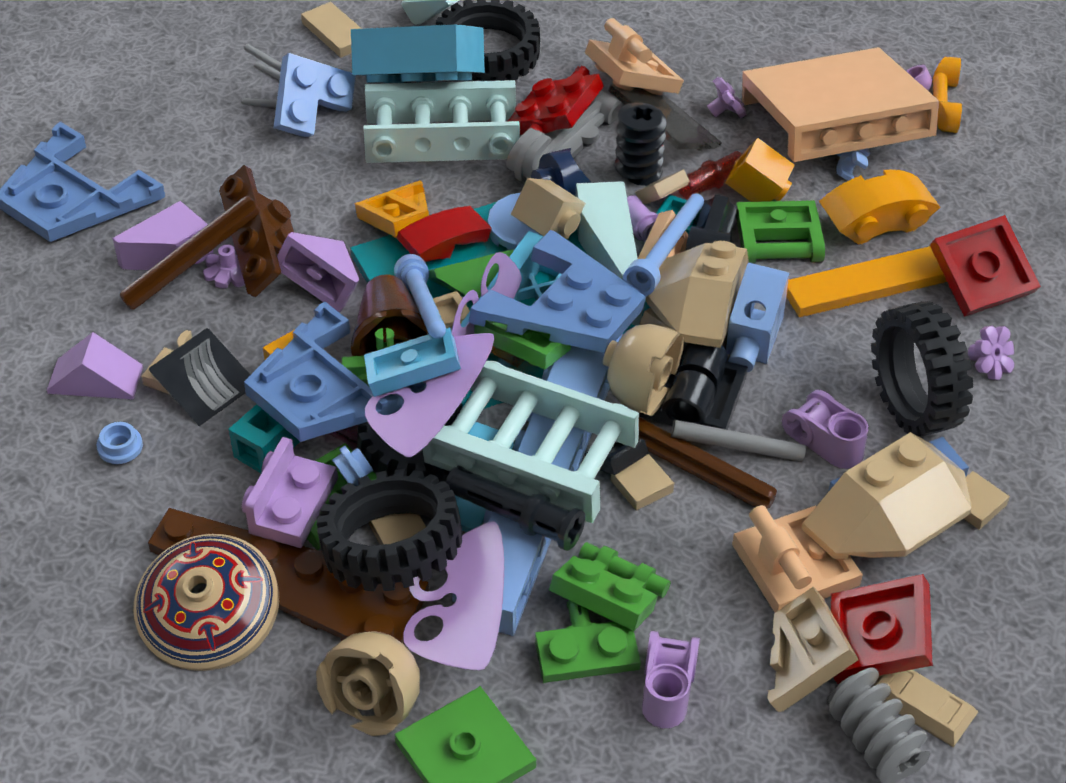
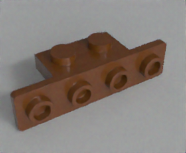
M243 165L233 175L226 178L219 192L225 211L245 196L251 197L260 209V213L231 235L247 294L257 297L280 275L281 269L277 255L288 234L294 233L290 220L291 213L288 208L279 200L275 199L272 201L258 193L252 170Z

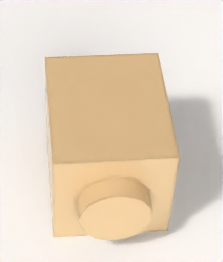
M527 178L511 215L542 236L553 230L565 239H569L570 235L579 226L580 214L586 203L551 180Z

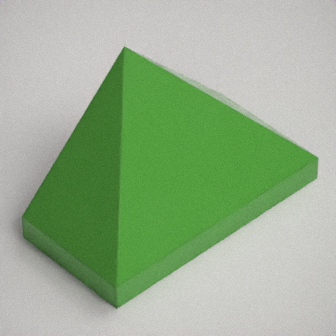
M513 249L502 251L501 253H504L508 257H510V255L513 253ZM494 254L429 270V280L453 292L458 291L463 297L469 291L474 290L480 298L483 273ZM497 263L489 270L486 287L489 286L499 272Z

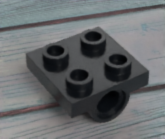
M688 343L685 350L682 351L676 374L670 373L665 384L669 391L660 408L652 416L640 413L639 417L673 426L674 420L728 430L746 380L748 367L728 362V355L723 346L718 348Z

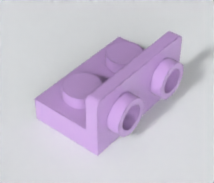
M282 437L275 451L267 453L262 465V474L255 486L251 485L246 490L242 501V511L246 513L249 534L302 548L317 516L320 514L321 507L327 501L338 480L337 467L295 456L292 439Z

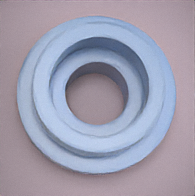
M114 422L101 430L96 446L102 460L111 464H123L135 459L140 454L143 442L140 433L132 425L126 422Z
M344 445L339 449L341 454L332 459L347 483L358 486V478L368 475L373 469L358 448L350 453Z

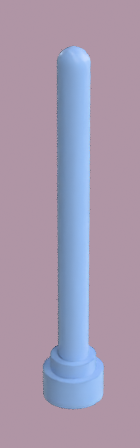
M692 194L646 258L634 260L624 272L623 280L644 296L650 295L659 284L661 278L659 267L704 204L702 195Z
M415 254L404 255L396 262L394 274L411 291L429 335L432 338L439 339L445 335L446 326L426 285L429 279L428 267L420 256Z

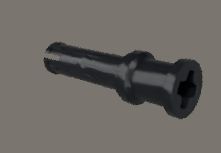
M460 465L452 468L448 474L446 483L449 485L450 490H453L455 496L518 522L525 534L534 536L538 533L556 541L560 549L569 551L576 545L583 532L586 517L585 513L578 508H574L571 511L551 503L550 498L542 493L533 494L532 496L525 495L501 483L466 470Z

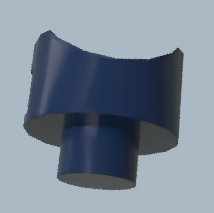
M571 148L543 154L540 158L538 169L533 170L531 173V178L551 180L575 197L576 183H591L573 159L570 152Z

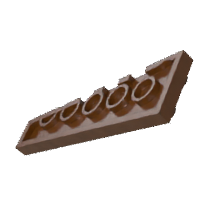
M168 508L148 541L150 552L160 555L167 548L184 539L204 534L230 535L250 543L266 557L275 573L279 586L278 609L300 619L301 623L317 630L320 628L341 638V641L352 634L377 631L391 635L405 644L404 630L406 624L421 609L424 602L414 598L410 588H404L402 582L395 583V590L384 591L382 584H378L375 591H364L362 583L356 589L349 587L346 580L339 582L335 579L334 574L329 572L322 551L305 546L298 548L249 534V530ZM420 580V588L428 592L429 582Z

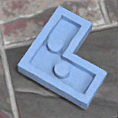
M291 53L286 54L282 57L273 128L302 137L314 135L318 105L345 112L352 109L356 75Z

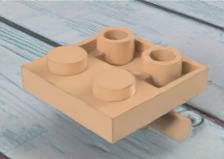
M610 18L606 21L604 28L612 36L611 43L589 39L585 54L596 63L595 67L598 70L607 73L613 79L612 83L615 86L629 91L633 90L634 87L643 88L655 95H662L663 92L679 94L684 80L643 44L642 37L631 27L622 25L616 19Z
M816 505L775 520L765 506H757L749 513V517L755 526L734 533L732 542L734 549L775 613L812 587L825 599L830 597L831 593L850 590L861 584L863 574L850 555L848 559H833L801 529L803 522L816 508Z

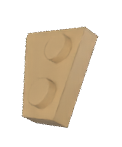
M814 587L774 613L772 633L775 635V643L771 648L770 665L776 671L775 689L768 690V700L778 712L785 711L859 660L823 597Z

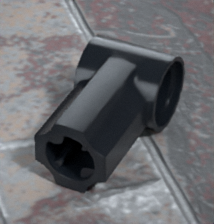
M714 195L713 198L704 200L697 225L691 226L685 251L704 243L716 241L731 242V232L737 216V206L730 202L729 197Z

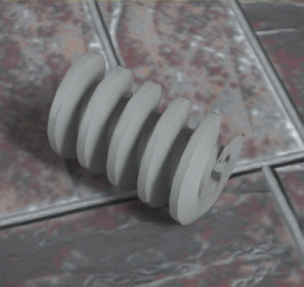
M867 668L843 680L830 693L827 704L834 720L841 722L840 727L846 736L853 737L852 743L857 751L865 753L864 759L869 767L877 769L876 775L881 783H895L917 772L927 763L930 752L926 750L921 751L920 747L926 742L928 737L924 730H918L908 735V731L915 723L914 717L911 714H905L895 718L903 707L902 702L896 698L884 702L889 696L891 688L887 683L873 686L879 677V673L876 668Z

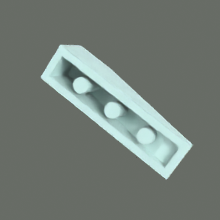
M576 183V197L586 203L580 214L581 220L577 227L578 240L590 257L623 280V274L634 260L638 259L625 183ZM642 312L635 318L632 325H639L642 319Z

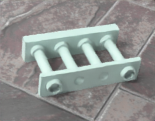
M515 80L365 84L367 124H377L364 125L366 163L507 159L512 147L520 138L519 121L506 122L515 112ZM468 121H491V122H470V123H468ZM430 122H453V123H432V124H430ZM392 123H415V124H394V125H392Z
M486 361L471 387L473 393L452 425H444L430 443L423 448L424 462L448 471L460 465L466 470L501 483L528 496L542 493L548 496L550 502L570 511L574 508L582 510L585 513V521L593 523L600 511V481L594 478L615 442L633 448L636 447L639 439V412L630 410L624 405L613 404L505 367L499 362ZM490 398L513 405L514 407L493 440L487 441L468 434ZM531 412L555 420L535 455L528 456L509 449ZM573 427L597 435L577 471H570L551 464Z

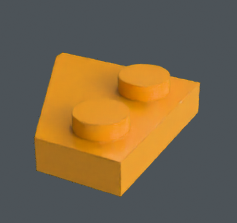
M420 180L355 203L358 219L395 238L401 229L429 216L423 182Z

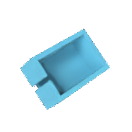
M454 24L351 29L352 75L366 76L367 83L437 82L438 80L469 81L472 80V73H485L483 27Z

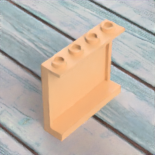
M879 47L746 70L742 74V102L744 105L760 103L788 133V156L793 162L936 136L939 100Z

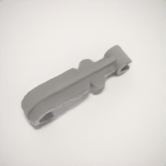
M600 91L572 128L555 130L546 135L530 128L512 147L506 161V167L515 173V178L525 184L527 178H531L532 171L538 169L539 161L543 154L571 148L570 152L574 158L583 150V143L591 144L599 139L598 127L603 122L611 125L618 119V111L614 109L621 104L622 100Z

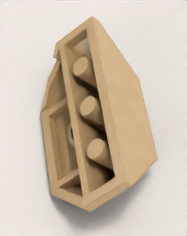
M716 241L701 244L666 258L659 267L660 282L654 291L646 296L645 301L662 322L674 331L681 333L680 335L683 336L684 342L721 348L728 331L730 316L745 269L749 262L747 248L736 247L735 244L727 241Z
M910 432L847 470L806 518L801 529L833 559H848L849 555L866 558L905 557L970 514L972 507L965 472L933 444Z

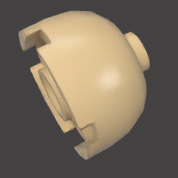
M654 324L636 325L626 331L619 342L612 340L609 343L604 354L603 365L609 367L607 380L612 394L620 403L639 413L650 416L654 415L669 391L665 384L670 373L675 375L679 366L684 338L680 335L681 333Z
M377 631L350 635L327 653L316 671L317 689L325 707L331 714L338 709L362 720V722L351 725V727L370 736L387 735L409 715L420 692V672L414 656L403 643L391 635ZM373 708L375 715L362 716L358 709L370 710Z

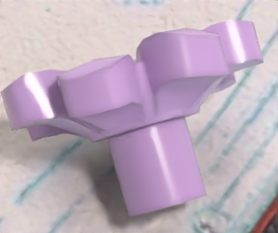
M717 77L714 79L713 83L717 88L718 97L707 105L711 113L717 117L728 109L735 112L740 118L746 115V109L743 107L744 103L741 99L734 96L735 90L722 78Z
M223 245L218 249L219 255L210 254L207 256L205 261L208 268L203 270L206 281L215 280V287L223 289L227 288L230 282L235 287L245 285L233 246Z
M985 326L980 330L982 340H977L975 344L970 345L968 356L970 360L976 361L975 367L978 372L987 373L988 379L1000 380L1002 372L1011 373L1014 368V361L1007 357L1014 354L1013 342L1008 341L1010 331L1005 326L996 328Z

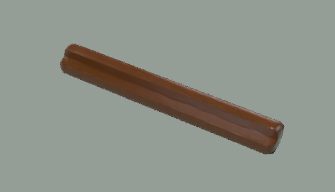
M249 196L242 198L120 292L121 299L131 310L139 307L260 213L257 204Z
M639 417V438L645 440L648 452L753 507L763 505L768 509L772 506L777 494L775 487L682 439L671 437V433Z

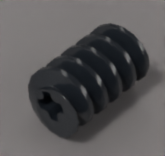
M634 102L626 104L620 108L617 116L619 122L617 124L615 170L636 185L648 186L658 181L663 173L665 130L667 127L666 116L660 109L647 103Z

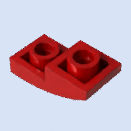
M464 206L424 217L398 231L396 238L410 254L418 255L425 262H429L435 259L451 258L455 244L467 245L469 243L488 241L492 227L471 206Z

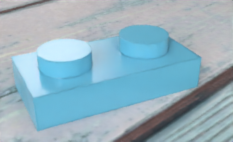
M450 327L446 328L445 335L439 339L432 338L428 334L364 355L368 385L374 397L461 369L456 342Z

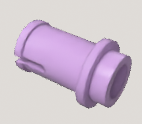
M629 196L627 201L633 234L638 240L646 242L658 214L650 212L637 196Z

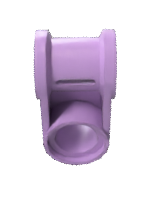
M815 390L807 396L806 403L800 408L791 409L783 414L782 425L786 434L800 444L809 447L830 464L838 468L848 469L862 462L868 433L867 421L861 415L852 412L834 400L828 393L822 390Z
M650 632L644 672L646 677L642 711L646 720L652 725L660 728H672L684 720L687 713L691 682H694L700 638L692 637L687 642L662 638L658 632Z

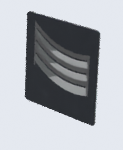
M208 328L149 368L151 374L198 426L204 424L246 393L244 381L250 376V373Z

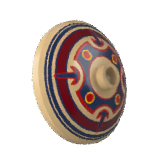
M204 534L190 537L167 548L144 572L134 598L133 611L136 628L147 648L156 657L172 666L196 671L228 667L250 655L268 636L278 613L279 586L275 573L266 557L250 543L224 534ZM200 583L207 584L202 592L192 593L196 585Z

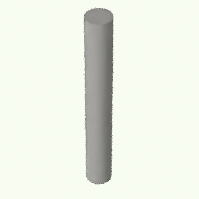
M674 420L671 437L798 462H803L806 452V445L679 420Z

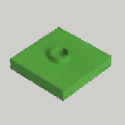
M481 686L395 734V743L424 783H511L536 768V758Z

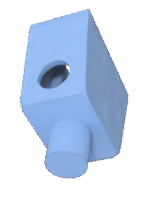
M748 262L728 324L726 352L730 354L728 362L747 366V372L753 370L755 362L767 364L784 316L789 272ZM755 302L762 304L766 311L754 309Z

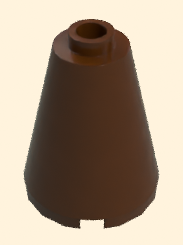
M379 275L367 283L351 340L352 356H364L365 354L377 351L375 332L383 328L384 342H387L386 328L394 331V345L429 334L413 296L398 277Z

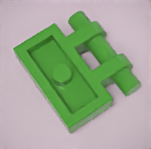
M585 542L579 552V556H573L553 574L549 591L635 631L654 611L658 596L661 598L665 597L671 581L657 575L656 569L644 563L637 566L618 557V551L605 545L602 548H598Z

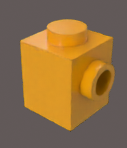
M757 138L737 159L725 183L750 202L772 201L773 199L780 201L792 185L788 178L795 165Z

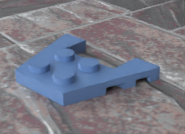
M59 122L52 128L53 136L47 143L41 141L34 149L35 157L27 166L20 165L0 188V209L49 242L161 200L165 197L163 184L140 170L110 190H106L63 162L85 149L86 144L82 134Z
M550 230L533 247L531 261L562 275L532 306L525 305L490 289L471 307L469 322L485 327L486 320L507 324L506 332L523 335L528 329L550 334L549 341L605 353L609 343L612 340L616 341L642 312L646 296L563 236Z
M326 302L321 303L314 310L315 317L308 324L301 323L293 331V339L283 350L277 348L244 381L246 395L300 442L368 422L365 417V407L373 397L372 391L367 384L323 350L325 347L350 334L349 320ZM420 382L407 387L412 392L419 393L427 385L424 382ZM397 394L387 395L378 401L376 411L381 415L393 414L401 409L404 399Z

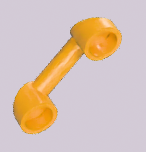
M944 57L938 64L932 78L933 96L939 100L937 126L943 132L958 133L960 127L962 103L948 102V86L957 87L959 82L961 58Z

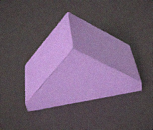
M291 232L286 237L277 255L282 274L322 302L328 303L338 312L345 307L359 281L344 241Z
M92 332L58 358L47 393L133 399L143 366Z

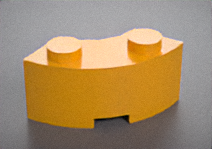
M892 169L883 170L882 176L864 180L862 175L855 177L836 187L819 200L839 232L858 245L890 231H915L941 208L919 177L907 171Z

